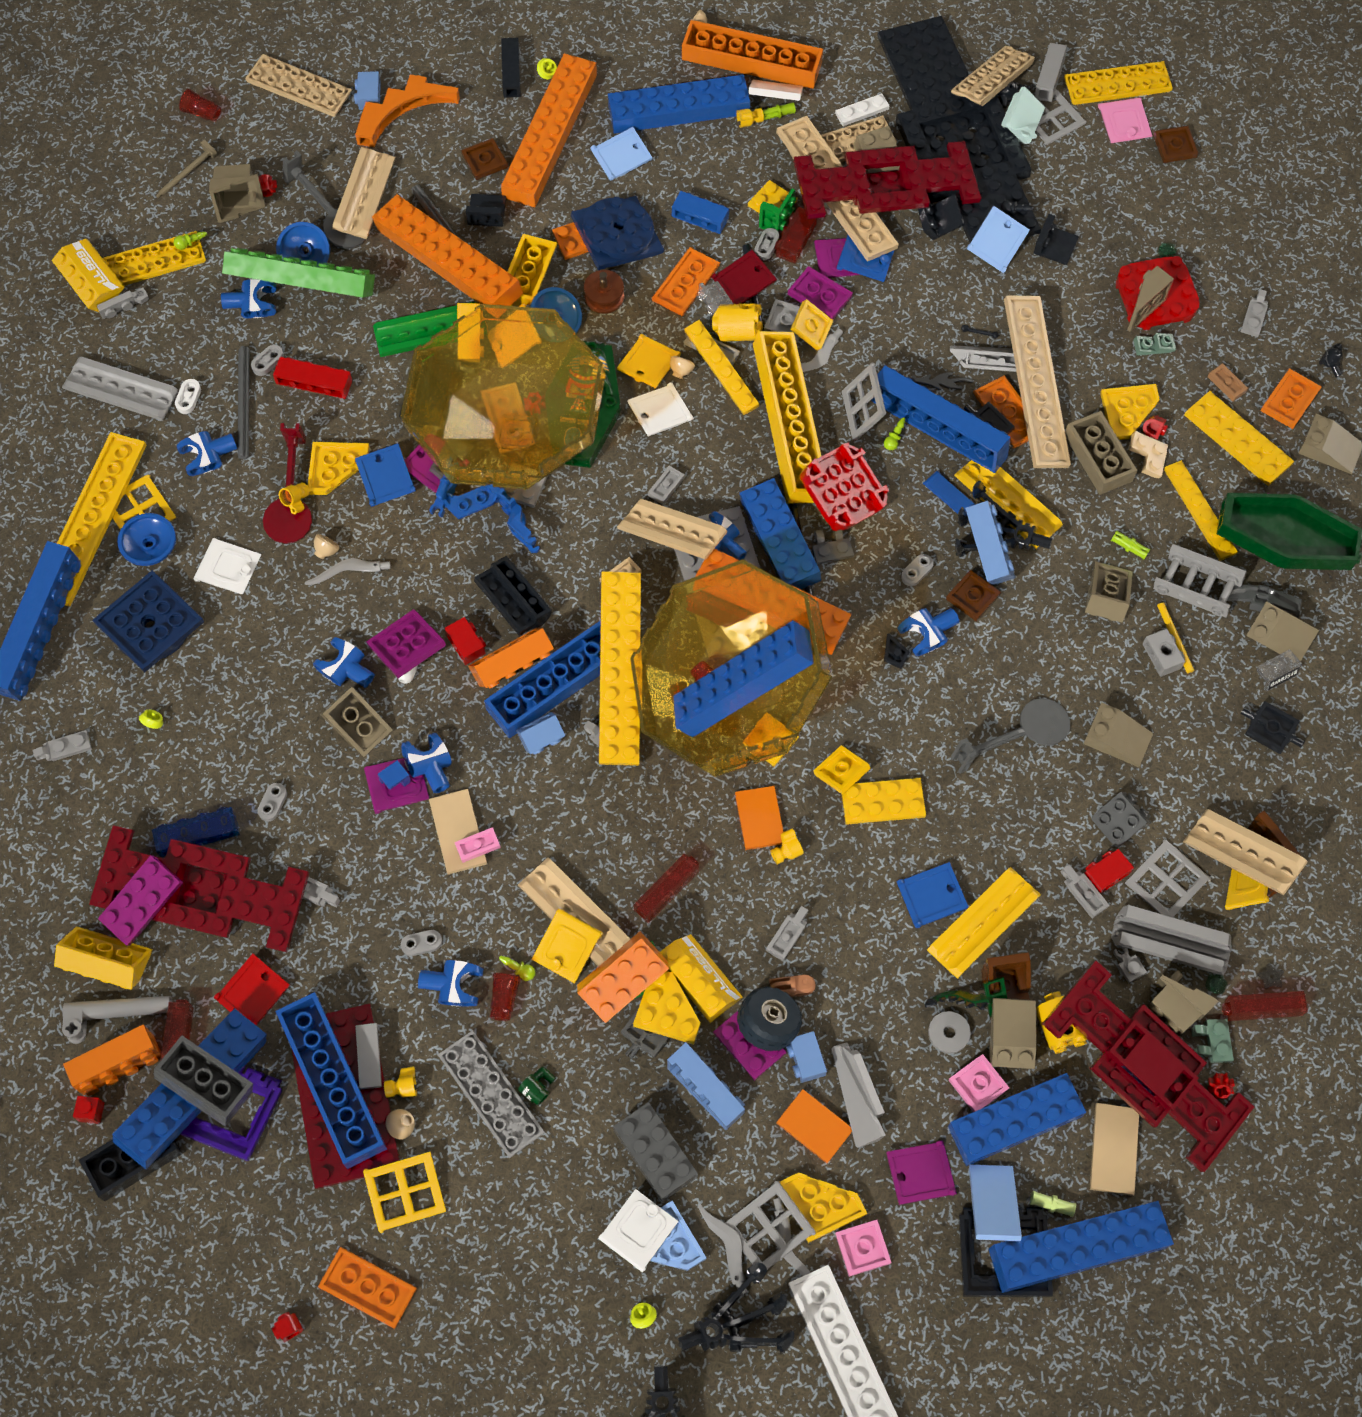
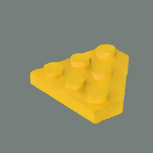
M1156 384L1101 389L1100 392L1106 420L1119 440L1130 439L1132 433L1140 427L1160 400Z
M313 442L307 485L310 491L309 495H328L358 472L359 469L355 458L369 454V443Z
M666 971L645 989L633 1027L694 1045L700 1028V1021L674 974Z
M797 1173L779 1182L816 1231L814 1236L811 1235L806 1239L808 1243L867 1215L858 1194L838 1188L833 1184L813 1179L802 1173Z

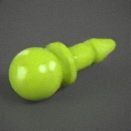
M197 232V234L190 236L188 234L184 236L178 235L174 239V246L179 250H184L188 245L192 246L191 242L204 238L207 232Z
M904 417L897 423L893 433L889 432V436L885 438L884 447L886 449L895 450L898 447V440L901 439L898 435H900L905 425Z
M499 957L504 965L516 970L514 974L519 975L522 980L530 981L535 977L533 966L524 965L522 961L518 964V962L511 960L509 957Z

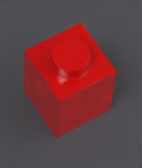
M77 1096L73 1118L79 1122L100 1124L105 1103L99 1098Z

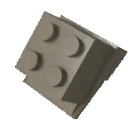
M250 164L214 166L209 192L218 223L239 218V215L266 207L258 174H252Z
M1177 970L1170 978L1162 975L1155 985L1161 992L1153 999L1148 1008L1176 1035L1181 1036L1193 1023L1199 1022L1219 1001L1197 988L1193 991L1178 983L1183 975Z

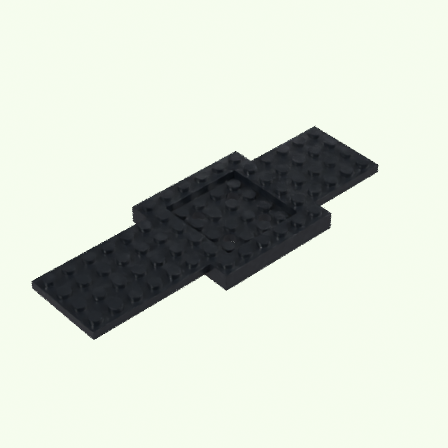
M942 16L878 31L877 37L910 108V111L896 115V124L905 145L914 146L918 160L949 157L947 151L948 143L961 141L966 143L981 195L980 203L962 204L959 190L930 192L927 194L931 203L942 201L954 194L957 196L964 221L962 227L969 243H971L993 206L1000 210V206L1004 201L1030 205L1018 180L1029 178L1032 169L1017 137L1007 127L1004 128L1001 125L1005 117V111L997 94L985 105L981 106L966 97L951 93V90L969 76V73ZM975 128L977 132L972 133L968 129ZM942 136L945 140L939 141L936 137ZM981 155H988L990 158L987 159V160H985V159L981 158L980 156H981ZM1032 210L1008 215L1029 229L1026 237L1040 234L1041 228Z

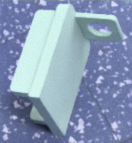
M1021 87L1020 91L1013 95L1001 125L1004 128L1007 127L1017 137L1019 142L1029 144L1032 139L1037 137L1035 131L1045 107L1026 87Z

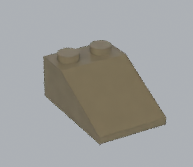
M889 126L857 135L853 145L855 151L897 147ZM899 166L866 169V173L898 171Z
M1158 266L1152 271L1148 270L1143 276L1144 281L1139 287L1140 292L1127 329L1129 332L1167 299L1174 278Z
M1316 414L1306 433L1299 454L1352 474L1362 451V442L1334 420Z
M1095 561L1086 599L1085 613L1104 617L1111 621L1123 622L1130 605L1133 571Z
M1266 601L1246 636L1299 664L1319 630Z
M353 687L346 689L320 714L363 757L392 731V728Z
M1101 702L1083 744L1140 767L1153 733L1121 710Z
M993 998L989 1049L991 1066L1035 1069L1036 1000Z

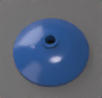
M296 222L287 226L279 235L276 253L283 255L282 259L283 257L300 258V262L301 260L317 261L318 265L319 263L328 262L330 245L327 236L319 227L308 222ZM306 247L309 249L307 254L304 253Z
M550 287L540 291L532 299L529 307V314L536 329L545 340L551 342L566 341L573 337L580 328L582 321L580 305L570 292L562 288ZM549 315H552L554 317V320H551L549 318Z
M153 513L137 515L128 520L121 528L117 541L118 548L122 556L132 564L139 566L154 565L170 555L176 543V533L169 520L161 515Z

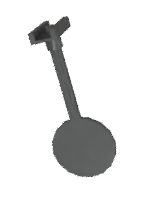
M296 150L293 159L283 158V180L287 184L295 179L299 180L328 213L323 223V230L328 241L334 246L343 249H353L360 246L366 239L332 229L338 209H334L302 171V155Z
M1044 698L1032 700L1024 706L1020 714V728L977 746H972L967 738L960 740L950 758L952 761L958 758L961 763L958 771L961 774L968 770L973 760L979 754L1024 735L1040 745H1056L1063 741L1070 731V719L1067 712L1060 704L1053 700Z

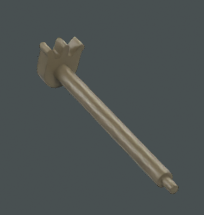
M205 139L200 142L205 152L159 190V193L156 195L157 198L165 195L209 156L214 158L217 155L215 149Z

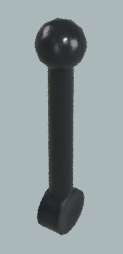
M963 325L961 327V330L963 332L969 331L973 333L992 336V338L994 339L998 338L999 336L998 332L991 333L987 331L969 328L967 325Z

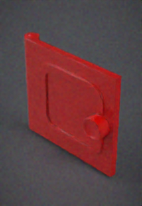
M252 953L225 987L214 996V999L229 1012L235 1008L257 1026L290 987V984Z

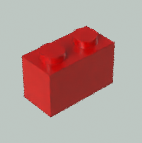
M465 617L444 628L447 638L465 665L486 654L484 648L486 643L481 636L477 637L475 626L472 622L468 623Z
M1119 849L1114 852L1108 851L1101 857L1102 860L1096 863L1094 861L1085 868L1087 870L1085 875L1100 894L1128 876L1134 869Z

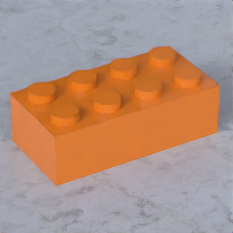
M535 628L470 664L468 667L480 687H489L490 689L499 684L498 680L502 678L508 679L516 675L517 669H526L534 664L533 660H542L551 655L549 651L554 648L544 629Z
M639 931L577 984V993L606 1023L669 969L668 961L645 935Z
M143 1024L63 1065L72 1087L83 1096H90L99 1091L98 1088L104 1085L110 1086L119 1081L118 1078L124 1075L131 1076L139 1071L138 1068L144 1065H154L159 1061L158 1058L162 1057V1053L154 1035Z

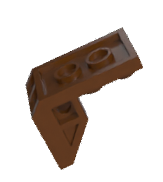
M1265 811L1259 813L1249 825V830L1300 855ZM1268 887L1267 896L1270 898L1277 892Z
M1029 952L987 958L981 970L983 983L1003 977L1007 999L1030 1000L1028 993L1031 988ZM1000 982L988 986L989 994L1001 990Z

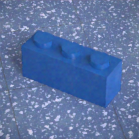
M680 191L672 205V217L721 234L729 219V208L710 202L707 199L696 197L691 193Z

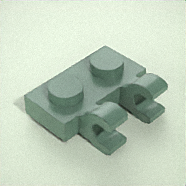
M1227 1019L1206 1020L1205 1025H1194V1028H1191L1192 1037L1207 1036L1208 1046H1197L1194 1049L1200 1057H1210L1211 1063L1234 1061Z

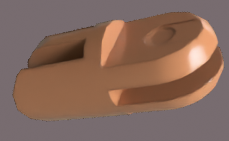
M810 975L769 979L770 987L781 989V991L788 993L790 997L812 994L816 986L815 980Z

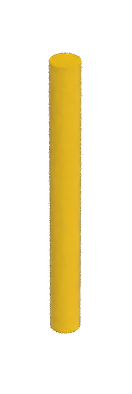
M1165 603L1158 604L1157 607L1167 630L1174 636L1179 651H1182L1184 654L1185 663L1183 666L1186 672H1194V668Z

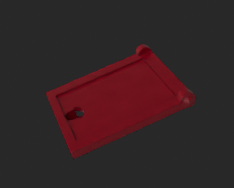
M753 250L747 252L719 273H714L711 276L733 304H744L777 280Z

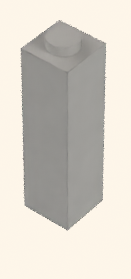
M1049 44L1036 85L1035 97L1038 100L1052 102L1065 61L1067 45Z

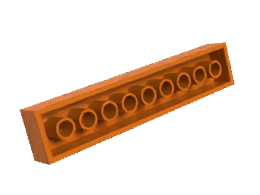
M563 54L501 184L502 195H505L506 199L536 207L597 76L596 62Z
M398 194L372 216L377 230L495 316L499 317L523 294L517 278Z

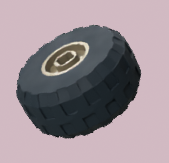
M762 987L753 990L743 1000L738 1010L737 1022L739 1030L745 1039L755 1047L765 1051H778L787 1047L798 1035L802 1026V1014L798 1004L788 993L778 988Z

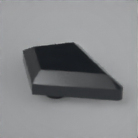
M888 633L884 662L902 669L910 651Z

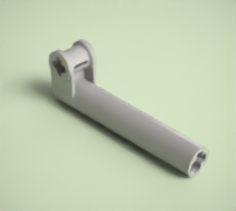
M159 996L64 1003L62 1032L71 1043L78 1044L86 1038L87 1020L171 1013L172 997Z

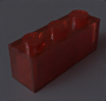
M798 207L795 213L792 212L789 225L785 226L782 231V238L776 241L774 247L776 257L796 264L817 225V218L807 219L806 211L801 207Z

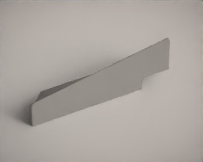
M950 346V352L964 368L1017 372L1013 348Z
M847 1042L832 1047V1053L855 1146L859 1148L878 1142L886 1136L878 1120L885 1112L863 1058L857 1050L851 1051Z

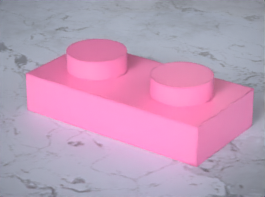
M493 827L454 842L462 863L501 848Z

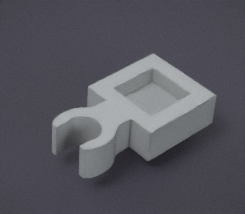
M1121 946L1124 954H1119L1116 949L1113 953L1117 959L1121 960L1122 963L1117 966L1129 984L1145 975L1147 971L1136 955L1130 957L1128 948Z

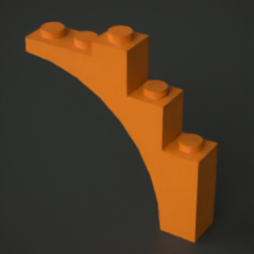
M409 75L405 91L388 88L383 104L376 102L365 103L355 133L357 145L375 147L384 129L397 117L414 108L435 103L458 104L460 100L459 89L452 86L427 83V77L420 75Z

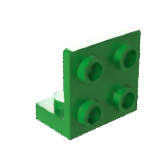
M792 188L780 208L773 204L762 202L760 205L759 228L764 230L773 228L779 233L781 230H785L788 218H792L795 213V189Z

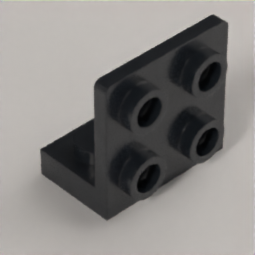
M471 194L470 206H466L467 224L503 227L506 196Z
M955 194L933 206L929 204L928 208H918L923 231L932 240L964 225L958 198Z
M1048 214L1036 241L1033 254L1067 265L1079 236L1055 228V215Z

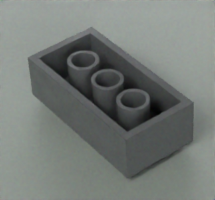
M184 1036L177 1040L154 1068V1079L225 1127L253 1092L252 1082Z
M649 1102L613 1126V1131L661 1202H664L698 1178L697 1171Z

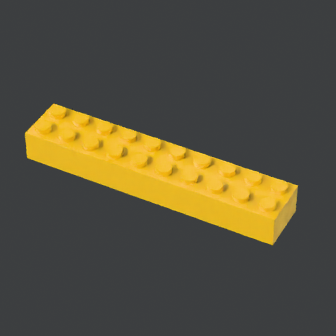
M759 331L753 342V348L786 502L814 503L800 479V474L815 458L821 457L794 332Z

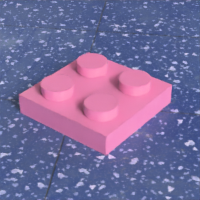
M983 1054L949 1078V1082L973 1112L985 1108L1009 1090L1008 1085Z
M877 1220L835 1233L849 1277L891 1264Z

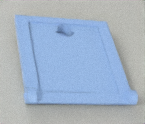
M633 127L590 148L610 181L653 159Z
M993 206L971 243L967 246V249L1004 273L1028 234L1029 229Z

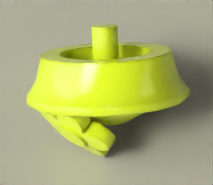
M548 58L541 59L537 64L538 74L547 80L553 77L557 69L555 62Z
M145 710L139 716V720L144 726L153 729L163 726V717L155 710Z
M639 1303L631 1311L630 1322L636 1328H647L656 1319V1309L648 1303Z

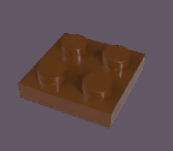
M1188 126L1154 132L1153 136L1163 163L1197 158L1198 151Z
M493 138L461 150L462 156L475 180L508 168L507 162Z
M970 570L947 595L946 600L977 622L996 601L1001 592Z

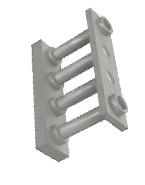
M1173 544L1168 557L1172 563L1164 579L1156 577L1153 589L1159 594L1168 595L1212 612L1216 616L1227 617L1230 605L1226 604V601L1234 585L1242 586L1246 571ZM1179 565L1190 568L1182 586L1171 583ZM1198 571L1208 574L1200 593L1189 590ZM1216 578L1227 582L1219 600L1208 597V593Z

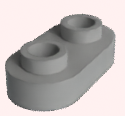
M765 229L755 246V254L761 261L770 259L779 243V232L776 229Z
M270 345L251 362L254 374L264 376L275 368L279 358L284 357L282 348L278 345Z
M926 554L918 555L903 570L901 575L902 582L907 586L917 585L932 570L933 559ZM912 573L914 577H910L908 574Z
M273 783L267 788L258 807V815L263 821L269 822L277 818L287 797V790L284 785ZM275 790H279L278 794H273ZM266 808H271L269 812H264Z
M435 930L410 934L401 941V949L407 956L433 952L442 945V937ZM430 937L435 938L434 942L432 943L428 942V939ZM409 942L415 943L413 947H408L407 945Z

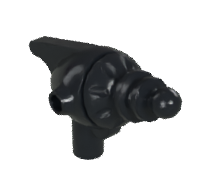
M1011 81L997 94L1001 97L1002 107H1007V102L1012 100L1013 95L1019 92L1021 87H1026L1029 91L1031 87L1022 84L1018 85L1016 82Z
M1338 343L1326 350L1319 361L1320 365L1324 364L1326 367L1331 368L1335 377L1342 374L1339 368L1343 355L1342 345Z

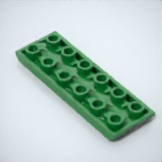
M457 305L375 323L373 329L380 357L457 341ZM483 319L480 320V327H483V335H486L487 331Z

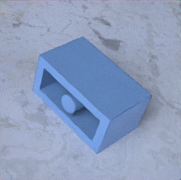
M379 71L358 72V79H355V90H357V93H354L355 104H358L359 110L364 109L366 102L380 104L381 81Z
M552 712L516 730L525 750L529 754L540 753L544 750L543 747L549 744L555 745L565 736L556 715Z
M814 1031L796 1036L786 1047L789 1058L793 1057L796 1064L793 1066L795 1077H800L801 1083L826 1076L827 1070Z

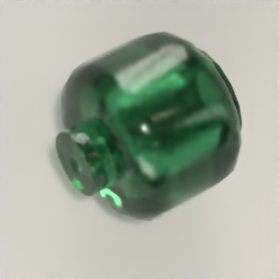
M1162 243L1158 248V253L1161 257L1176 256L1177 249H1175L1173 243Z
M1210 974L1205 986L1208 991L1218 995L1225 992L1228 982L1223 979L1224 976Z

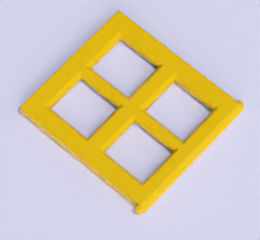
M149 474L127 486L124 495H127L134 508L122 515H119L117 511L115 512L113 520L120 530L125 524L124 521L138 513L139 515L145 514L143 511L156 503L159 504L166 515L164 517L169 522L176 519L175 514L150 479L151 476ZM145 484L153 497L138 504L131 491Z
M431 1152L370 1170L364 1169L363 1173L380 1233H383L386 1229L446 1212ZM424 1163L429 1181L408 1187L404 1168ZM395 1171L399 1190L379 1196L374 1177ZM430 1187L435 1206L415 1212L410 1193ZM401 1196L406 1215L385 1221L381 1201Z

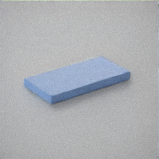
M969 1165L976 1239L1021 1241L1022 1235L1013 1166Z

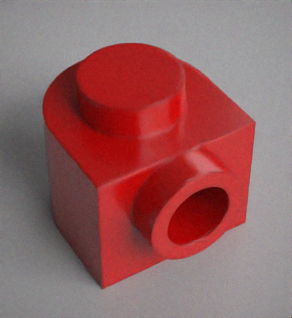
M1151 416L1143 424V432L1145 435L1158 440L1160 435L1164 436L1167 431L1168 425H1165L1167 420L1159 416Z
M289 1312L277 1318L278 1321L271 1328L276 1339L281 1338L284 1343L304 1330L296 1314H290Z

